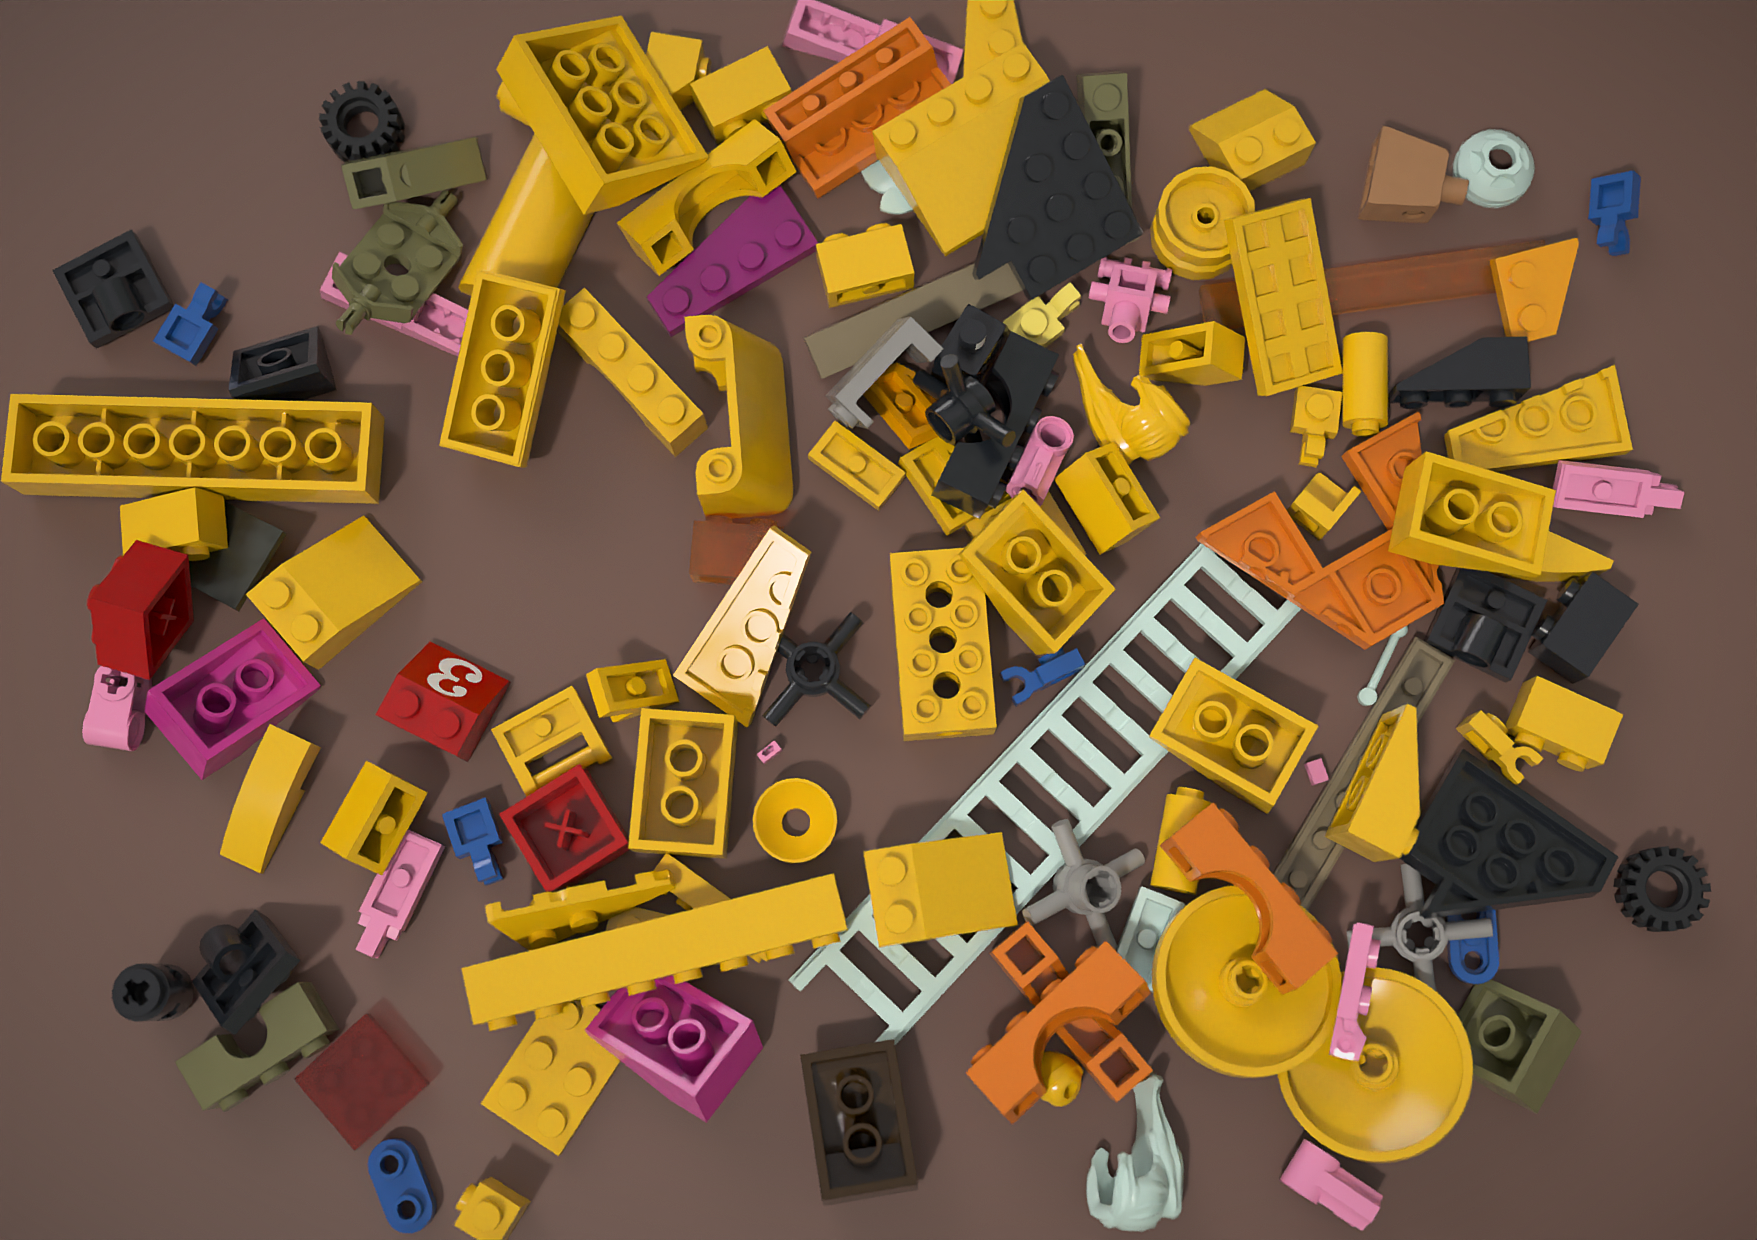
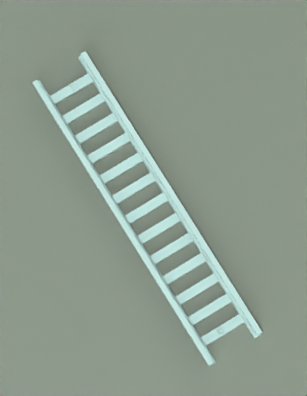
M1200 544L918 843L944 840L954 829L962 837L987 834L968 816L973 808L986 796L1049 855L1030 875L1005 851L1010 882L1017 888L1013 893L1017 915L1065 861L1054 833L999 782L1007 772L1018 763L1079 821L1073 832L1080 847L1168 753V750L1150 739L1149 734L1128 717L1092 682L1110 665L1163 713L1173 695L1124 651V648L1141 633L1184 673L1187 672L1193 659L1197 657L1154 618L1170 600L1233 657L1220 672L1235 680L1301 610L1300 607L1286 600L1277 610L1255 589L1243 581L1214 551ZM1200 568L1263 625L1248 642L1184 586ZM1078 697L1142 755L1125 774L1062 716ZM1047 730L1111 788L1094 807L1030 749ZM869 894L846 918L848 931L839 933L841 942L819 947L794 973L789 981L801 992L827 964L889 1025L875 1042L894 1039L896 1045L1004 928L977 932L968 942L964 941L959 935L937 938L936 940L953 958L934 977L901 944L879 948L875 920L872 917L871 895ZM858 930L922 991L903 1012L839 951Z

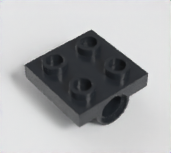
M132 229L52 270L89 343L96 349L172 310L174 306L139 237Z
M1457 568L1444 596V604L1439 607L1424 642L1507 683L1514 676L1547 599L1488 571Z
M255 909L238 929L228 924H222L212 927L203 935L200 940L199 949L207 965L192 980V983L220 1026L236 1035L246 1022L256 1016L261 1005L278 985L284 983L289 978L293 968L299 963L300 959L271 920Z

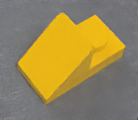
M666 659L596 668L586 674L599 718L610 716L612 722H620L641 715V708L660 709L679 702Z

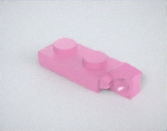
M1559 460L1553 489L1556 490L1553 507L1644 518V515L1653 514L1654 506L1681 509L1684 491L1679 490L1677 485L1660 483L1661 475L1651 473L1649 470Z
M407 830L383 875L376 874L358 911L362 913L358 924L366 927L355 950L378 959L389 938L398 941L402 931H405L445 848L444 845Z
M1357 923L1353 926L1329 1055L1352 1061L1359 1060L1366 1040L1365 1035L1356 1022L1357 1014L1367 1016L1372 987L1363 985L1366 967L1376 968L1381 942L1380 940L1371 939L1374 926Z

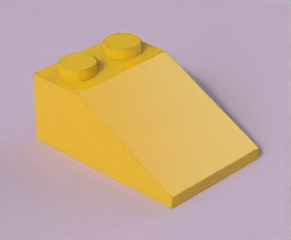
M1426 451L1404 470L1388 551L1429 564L1537 578L1541 575L1556 490Z
M1024 489L1020 490L959 553V556L1004 621L1036 655L1055 654L1116 590Z
M363 515L282 563L247 592L246 595L302 661L319 670L421 584L422 581Z
M1194 658L1149 738L1227 792L1268 814L1316 732L1318 725L1201 660Z
M1409 704L1382 714L1324 836L1373 862L1400 858L1401 854L1407 855L1413 848L1419 834V830L1414 828L1420 816L1416 708Z
M1002 832L864 851L879 948L1018 925Z

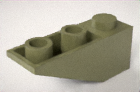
M1116 71L1077 74V103L1130 207H1132L1127 73Z
M476 136L347 161L341 165L352 210L395 202L487 180Z

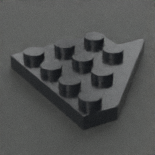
M1063 75L1057 76L1020 98L972 272L974 279L979 280L1008 263L1027 300H1033L1144 234Z
M1462 749L1454 756L1414 828L1419 830V834L1413 848L1407 855L1401 854L1399 859L1436 884L1419 914L1424 919L1590 898L1602 891L1619 856L1468 751Z

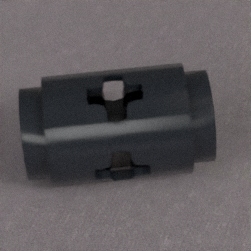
M134 964L124 969L118 975L112 988V1001L115 1009L121 1016L134 1022L166 1021L177 1018L187 1010L194 995V986L189 974L179 966L172 964Z

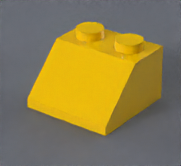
M1266 89L1189 127L1190 133L1209 166L1231 172L1246 184L1249 192L1304 165L1316 144L1295 106Z

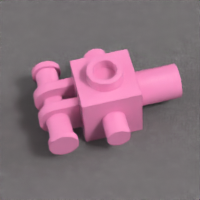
M1107 256L1101 259L1098 278H1103V276L1110 277V283L1104 284L1092 281L1089 299L1105 302L1101 324L1109 326L1108 334L1112 340L1119 343H1127L1133 340L1136 331L1145 333L1149 311L1167 314L1171 296L1156 294L1153 291L1155 286L1162 287L1163 290L1168 291L1172 269L1150 267L1151 262L1143 261L1142 267L1131 266L1132 258L1127 257L1124 258V262L1107 259Z

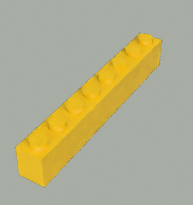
M829 874L461 969L473 1025L488 1023L490 1032L517 1025L516 1015L534 1011L536 1020L564 1013L562 1004L581 999L582 1008L610 1001L609 992L627 987L628 995L631 996L657 989L655 980L673 975L675 984L703 977L701 971L703 967L719 964L721 972L748 966L747 956L765 952L767 960L795 954L793 944L811 940L814 949L841 942L839 933L848 931L835 876L834 874Z

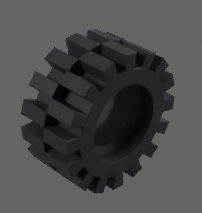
M357 81V89H353L348 82L342 85L345 93L340 95L336 89L330 93L334 100L333 103L324 100L322 108L326 114L319 113V121L323 126L320 129L340 160L346 163L348 160L352 161L383 155L388 150L391 153L399 151L395 142L403 143L405 136L401 129H405V124L390 94L386 90L382 92L379 85L371 83L369 89L365 81ZM371 112L378 117V125L369 135L355 138L348 134L347 124L357 114Z
M1669 846L1641 850L1639 851L1640 853L1632 854L1626 858L1627 864L1620 865L1617 872L1622 874L1619 879H1614L1613 887L1620 888L1621 895H1614L1616 903H1624L1626 908L1621 910L1624 917H1633L1632 924L1638 928L1647 927V931L1652 932L1686 929L1692 926L1691 921H1699L1704 914L1699 911L1700 908H1708L1710 900L1703 898L1704 892H1711V884H1703L1701 877L1708 874L1705 868L1696 869L1694 865L1698 860L1693 855L1684 856L1685 851L1682 849H1669ZM1657 871L1669 874L1675 880L1678 889L1676 900L1666 908L1652 903L1646 893L1647 880Z

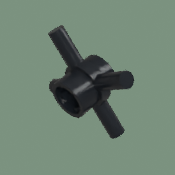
M946 355L940 361L947 385L924 369L919 370L915 374L913 383L937 400L925 410V415L930 426L945 442L955 445L962 438H964L965 443L982 442L983 439L980 431L1003 447H1009L1014 442L1016 433L991 416L996 409L992 396L975 378L971 376L964 378L959 359L956 355Z
M849 612L824 643L810 641L798 646L783 633L777 652L787 659L786 674L789 684L762 715L769 723L776 727L803 695L818 697L828 693L858 719H861L867 713L871 705L839 679L840 664L837 654L864 624L862 620L852 612ZM819 659L822 660L826 665L823 667V674L819 676V681L809 682L808 678L805 677L803 668H801L802 663L807 660L808 663L815 664Z

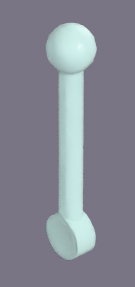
M1408 626L1390 636L1367 687L1360 690L1357 695L1361 705L1370 706L1376 702L1377 693L1375 690L1399 638L1407 634Z

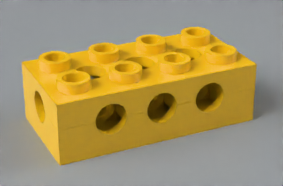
M964 548L890 553V576L903 741L993 735L997 728L985 592L959 556V553ZM933 592H942L949 597L950 603L946 607L935 608L927 602L926 597ZM936 636H946L952 640L954 648L947 653H938L932 649L929 642ZM949 680L957 686L958 694L953 698L944 699L934 692L933 686L938 681Z

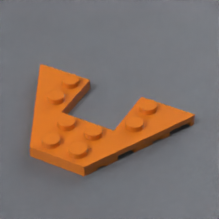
M1419 411L1349 449L1341 456L1388 531L1322 568L1275 491L1203 530L1195 537L1198 542L1364 650L1444 604L1442 583L1437 576L1439 565L1429 564L1388 551L1404 470L1422 455L1418 422L1421 420Z

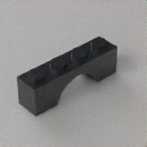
M1011 331L985 386L993 393L1000 405L1003 424L1016 433V438L1009 447H1003L992 438L977 443L957 442L931 496L978 519L981 518L987 506L996 509L1007 487V484L1000 481L1005 468L1014 471L1025 448L1018 444V441L1023 431L1029 434L1032 433L1042 413V410L1035 407L1040 395L1049 397L1060 373L1052 370L1059 354Z

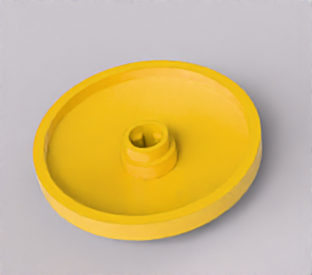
M1235 885L1214 889L1199 896L1179 910L1170 920L1155 950L1152 964V989L1155 1004L1165 1028L1177 1045L1191 1058L1213 1071L1239 1078L1267 1077L1297 1067L1310 1058L1323 1045L1336 1021L1342 990L1341 972L1336 955L1297 990L1282 995L1251 958L1259 938V919L1249 897ZM1300 905V908L1305 912V914L1310 918L1311 921H1317L1315 917H1313L1303 906Z
M1366 967L1363 985L1372 987L1367 1016L1357 1014L1356 1019L1359 1028L1366 1037L1359 1060L1352 1061L1329 1055L1334 1031L1333 1026L1323 1045L1310 1058L1295 1068L1279 1073L1278 1079L1283 1096L1292 1114L1301 1126L1322 1145L1338 1154L1359 1161L1372 1163L1397 1162L1420 1155L1442 1141L1458 1123L1465 1111L1472 1089L1473 1060L1468 1037L1460 1019L1447 1001L1434 989L1415 977L1399 971ZM1342 971V972H1341V981H1342V983H1343V978H1344V972H1345V971Z

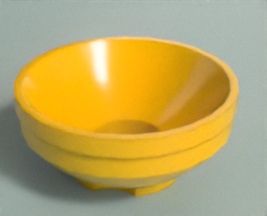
M791 778L776 782L759 797L754 808L753 830L758 842L768 854L783 862L802 863L816 858L827 849L836 833L837 812L832 799L823 788L809 780ZM793 809L804 811L810 818L809 829L801 836H791L783 829V818L787 812Z

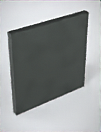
M225 502L228 548L209 552L210 557L207 559L189 561L190 582L194 588L239 612L248 598L246 593L256 585L287 533Z

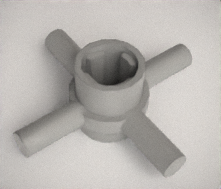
M1069 820L1057 821L1051 827L1065 864L1057 870L1054 876V893L1023 909V916L1026 922L1028 921L1033 926L1064 908L1072 913L1086 915L1097 946L1099 947L1107 941L1116 949L1117 944L1104 912L1110 911L1120 899L1121 883L1119 878L1144 865V856L1139 849L1135 848L1105 865L1096 860L1084 859Z
M1400 864L1406 908L1395 916L1391 927L1373 928L1371 939L1380 940V947L1394 946L1401 956L1413 961L1415 978L1436 991L1432 960L1443 952L1450 940L1493 937L1491 919L1483 918L1445 922L1442 917L1424 919L1419 915L1425 905L1421 874L1408 864ZM1421 921L1424 926L1432 928L1433 936L1425 938L1423 947H1415L1413 940L1406 938L1405 929H1409L1412 922ZM1352 930L1346 931L1348 948L1350 946Z

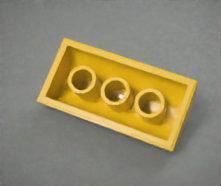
M535 134L458 286L459 290L465 294L472 295L477 268L558 288L594 212L586 215L582 213Z
M477 268L439 446L520 468L527 467L566 290Z

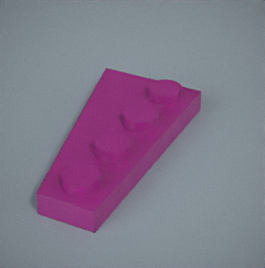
M779 185L763 198L749 196L647 296L648 303L669 336L673 337L685 330L686 316L712 314L816 252V244L818 242L781 185Z

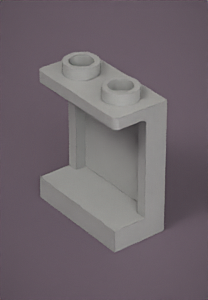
M912 317L897 319L826 394L825 397L833 403L828 408L829 412L845 427L853 428L857 426L868 429L873 420L856 403L864 392L903 351L917 363L932 362L943 348Z

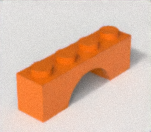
M1213 802L1160 844V846L1189 882L1206 878L1221 879L1234 884L1249 897L1259 919V938L1251 958L1282 995L1297 990L1339 953L1331 945L1332 938L1329 932L1319 922L1311 921L1300 908L1301 901L1296 892L1289 885L1280 883L1268 869L1270 864L1266 856L1257 847L1249 846L1238 833L1239 826L1233 816L1225 809H1218Z
M1028 921L1023 923L989 952L1034 1008L1042 1001L1040 996L1049 984L1059 978L1064 980L1070 975L1057 955ZM1097 1018L1077 1019L1065 1024L1055 1032L1107 1096L1115 1102H1118L1153 1071L1126 1037L1110 1022Z
M1107 941L1098 948L1092 946L1083 952L1075 963L1076 969L1064 980L1056 979L1049 984L1040 996L1042 1001L1029 1013L1023 1011L1015 1016L1007 1025V1034L994 1046L992 1044L984 1046L972 1058V1067L965 1073L1012 1125L1047 1092L1042 1076V1056L1048 1041L1058 1029L1071 1021L1083 1018H1097L1118 1025L1151 994L1146 981Z

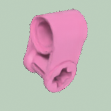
M100 666L94 676L89 709L83 722L82 733L84 742L88 745L135 751L139 747L144 735L146 715L144 711L148 690L152 688V679L147 680ZM106 678H110V682H109V683L106 682V680H105ZM120 679H128L126 687H119Z

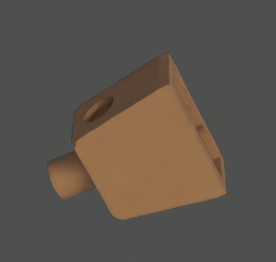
M1382 126L1372 143L1358 219L1409 223L1429 222L1437 211L1440 201L1460 206L1463 204L1469 180L1445 175L1449 152L1445 148L1391 127Z

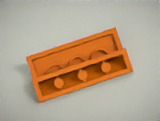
M908 17L763 112L795 167L818 199L879 160L876 157L873 130L950 86L951 83L938 67L932 45L912 18Z

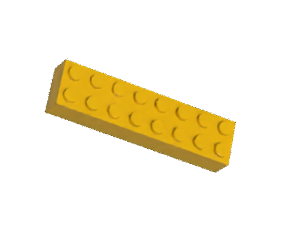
M10 394L1 482L23 495L153 498L196 487L223 495L224 500L379 504L385 418L372 403Z

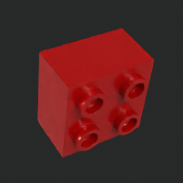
M135 540L124 555L116 558L111 571L104 580L91 589L87 599V608L91 611L93 626L91 639L92 643L95 644L98 665L147 680L153 677L194 622L189 558L187 554Z
M581 764L576 765L499 814L546 892H559L570 888L630 850L628 848L629 836L591 774Z

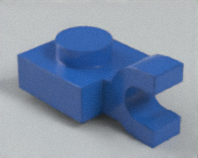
M1634 170L1591 179L1588 219L1595 225H1600L1597 245L1600 247L1609 246V254L1611 256L1629 254L1630 237L1625 226V220L1638 218L1641 176Z
M200 282L187 310L175 303L153 342L197 366L219 329L208 321L221 312L228 299L218 294L219 292Z
M1061 647L1055 654H1045L1038 659L1041 666L1032 672L1018 666L1001 671L999 676L1003 683L1013 678H1018L1024 683V690L1012 697L1015 707L1026 702L1033 693L1039 690L1042 691L1079 673L1085 666V663L1078 649L1076 648L1065 653L1063 647Z
M482 798L443 813L442 817L456 857L463 859L471 856L478 882H484V885L488 886L504 880L499 864L491 850V847L504 842L490 801L487 798Z

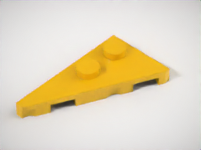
M666 869L635 874L636 884L627 887L607 890L605 881L566 888L559 892L535 894L528 907L505 911L501 908L500 902L486 905L485 909L488 923L531 951L557 944V942L576 933L589 932L595 929L600 922L669 892L676 887L672 872Z

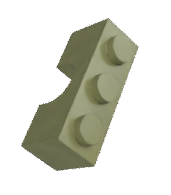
M297 982L260 1007L259 1012L266 1023L268 1033L265 1045L257 1054L250 1056L244 1053L231 1034L215 1035L175 1061L203 1111L221 1108L223 1112H226L249 1098L246 1090L262 1081L265 1086L276 1081L290 1071L287 1063L301 1054L305 1059H308L331 1044L327 1037L340 1029L312 982Z

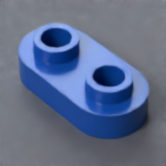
M1496 910L1477 912L1476 919H1491L1493 937L1450 940L1447 943L1449 967L1454 976L1462 982L1482 984L1492 979L1499 968ZM1461 914L1445 916L1446 922L1463 920ZM1470 951L1475 952L1480 958V964L1474 970L1469 969L1464 963V957Z
M392 1138L379 1143L369 1156L368 1171L388 1223L396 1231L407 1234L415 1233L430 1224L437 1208L436 1198L414 1145L405 1139ZM388 1155H393L398 1159L399 1166L395 1173H391L385 1168L384 1162ZM405 1200L412 1201L416 1206V1213L412 1218L406 1217L402 1213L401 1207Z

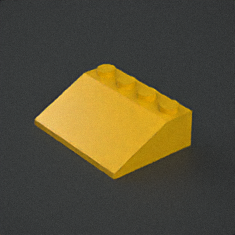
M622 15L514 35L496 68L584 215L620 206L705 163L709 158Z
M1023 42L872 131L876 157L944 256L949 255L983 234L1020 98L1050 81Z

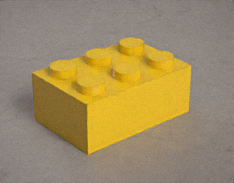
M641 708L628 845L630 850L641 853H668L670 855L727 859L738 721L735 715Z

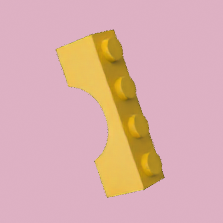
M755 119L708 153L709 158L705 163L679 175L617 222L635 254L658 276L694 250L692 243L694 230L699 221L711 209L727 200L740 196L763 198L797 172L781 140Z
M585 287L563 305L557 329L559 334L587 364L595 367L620 392L642 419L646 427L675 457L708 429L704 413Z

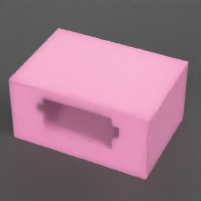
M774 740L757 753V756L765 765L782 752V749Z
M1322 758L1304 764L1312 786L1329 780Z

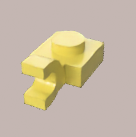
M1068 283L1046 305L1039 297H1036L1008 317L1003 323L1007 325L1009 335L1012 331L1046 348L1064 334L1065 328L1059 321L1080 306L1078 300L1081 298V295L1071 283Z

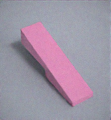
M797 0L782 46L840 62L897 24L884 19L881 25H877L816 0ZM924 35L933 47L938 67L949 82L953 84L963 49Z
M339 252L334 263L336 262L340 266L347 258V255ZM331 267L320 288L321 297L326 301L347 309L349 303L332 279ZM433 293L410 323L370 319L458 356L468 310Z

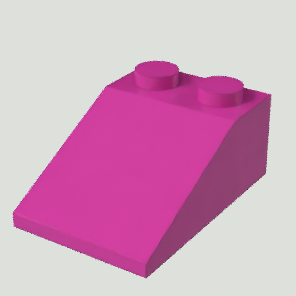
M263 618L149 689L144 712L199 778L203 780L245 752L265 735L269 724L276 726L315 694L321 685Z
M673 975L655 980L657 989L629 996L627 987L617 989L610 998V1001L603 1006L586 1027L587 1035L669 1100L707 1123L763 1049L753 1021L687 982L675 984Z

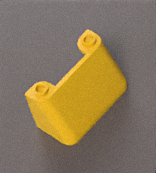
M686 316V340L689 350L694 355L696 372L706 371L710 373L717 381L719 391H727L731 447L708 450L700 457L696 466L697 496L706 520L769 516L782 513L791 504L794 491L784 367L781 353L774 344L718 316Z

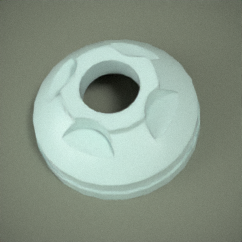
M1490 129L1473 135L1460 147L1453 162V176L1469 180L1466 198L1476 205L1486 208H1500L1516 202L1524 195L1534 175V160L1528 146L1519 137L1503 130ZM1495 149L1505 150L1512 158V167L1505 170L1495 168L1489 160V152Z

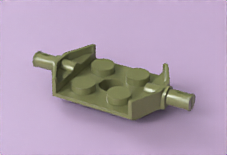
M443 190L435 202L428 207L396 201L384 203L381 217L340 266L336 262L333 264L332 279L349 303L347 310L336 321V326L340 331L343 332L345 329V334L351 335L363 319L369 321L370 318L399 323L411 322L461 258L463 244L445 219L446 215L458 202L454 194L451 193L448 197L449 191ZM400 264L406 267L409 272L405 275L395 276L390 274L385 268L388 265Z

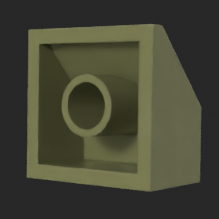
M1492 979L1485 983L1474 985L1458 1014L1471 1048L1473 1079L1496 1094L1537 1114L1582 1031L1560 1010Z

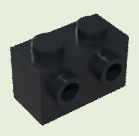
M1594 572L1578 581L1574 578L1570 579L1556 598L1561 605L1553 616L1546 614L1536 625L1531 635L1536 640L1528 653L1573 684L1590 676L1639 605Z

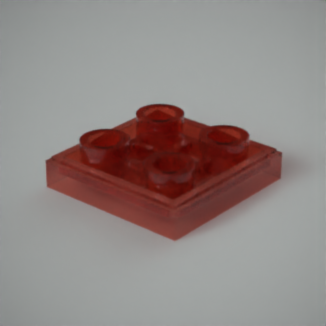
M365 1014L294 1078L296 1083L354 1151L360 1149L430 1085L429 1081L371 1014Z

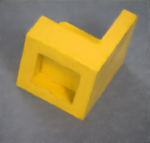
M1317 473L1290 505L1287 512L1295 522L1320 541L1361 493V490L1354 485L1346 493L1322 473Z

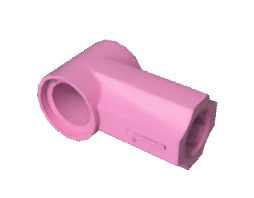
M1047 416L1040 419L1024 445V451L1005 489L1012 499L1020 490L1024 489L1039 506L1042 505L1060 464L1073 443V430L1066 421L1055 416Z
M1304 1139L1279 1180L1314 1204L1319 1202L1351 1226H1355L1363 1231L1378 1213L1383 1195L1339 1167L1341 1163L1334 1157Z

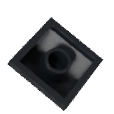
M318 326L233 351L229 392L233 399L302 401L337 390Z

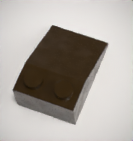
M894 1039L800 1055L823 1205L827 1206L918 1190V1180Z

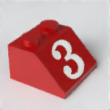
M429 641L397 674L375 715L468 762L511 682Z

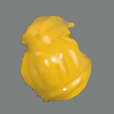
M1082 344L1076 346L1077 351L1073 353V362L1080 383L1083 405L1088 425L1100 447L1114 441L1129 465L1139 457L1147 461L1162 457L1173 449L1182 437L1187 436L1190 426L1189 417L1175 402L1164 385L1156 386L1151 383L1149 378L1137 375L1133 377L1131 386L1137 390L1140 396V403L1136 406L1123 403L1112 392V389H1108L1099 379Z

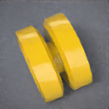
M1213 166L1193 167L1176 175L1164 188L1150 228L1151 245L1160 263L1166 268L1172 269L1173 274L1190 280L1212 279L1227 272L1233 265L1224 220L1255 212L1254 199L1246 184L1231 172Z

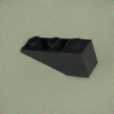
M1482 337L1396 384L1388 393V403H1400V407L1403 409H1417L1427 406L1428 403L1444 402V406L1447 408L1467 407L1472 402H1489L1490 407L1512 406L1531 389L1527 337Z

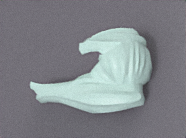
M1151 1072L1146 1080L1141 1081L1133 1088L1137 1110L1136 1140L1131 1154H1126V1152L1118 1154L1117 1175L1112 1178L1108 1173L1107 1161L1109 1153L1104 1148L1096 1150L1091 1159V1167L1088 1172L1086 1185L1087 1203L1090 1214L1099 1219L1108 1228L1117 1227L1124 1231H1144L1154 1228L1160 1218L1176 1219L1182 1211L1184 1179L1182 1153L1176 1144L1174 1134L1164 1114L1159 1094L1164 1080L1154 1072Z

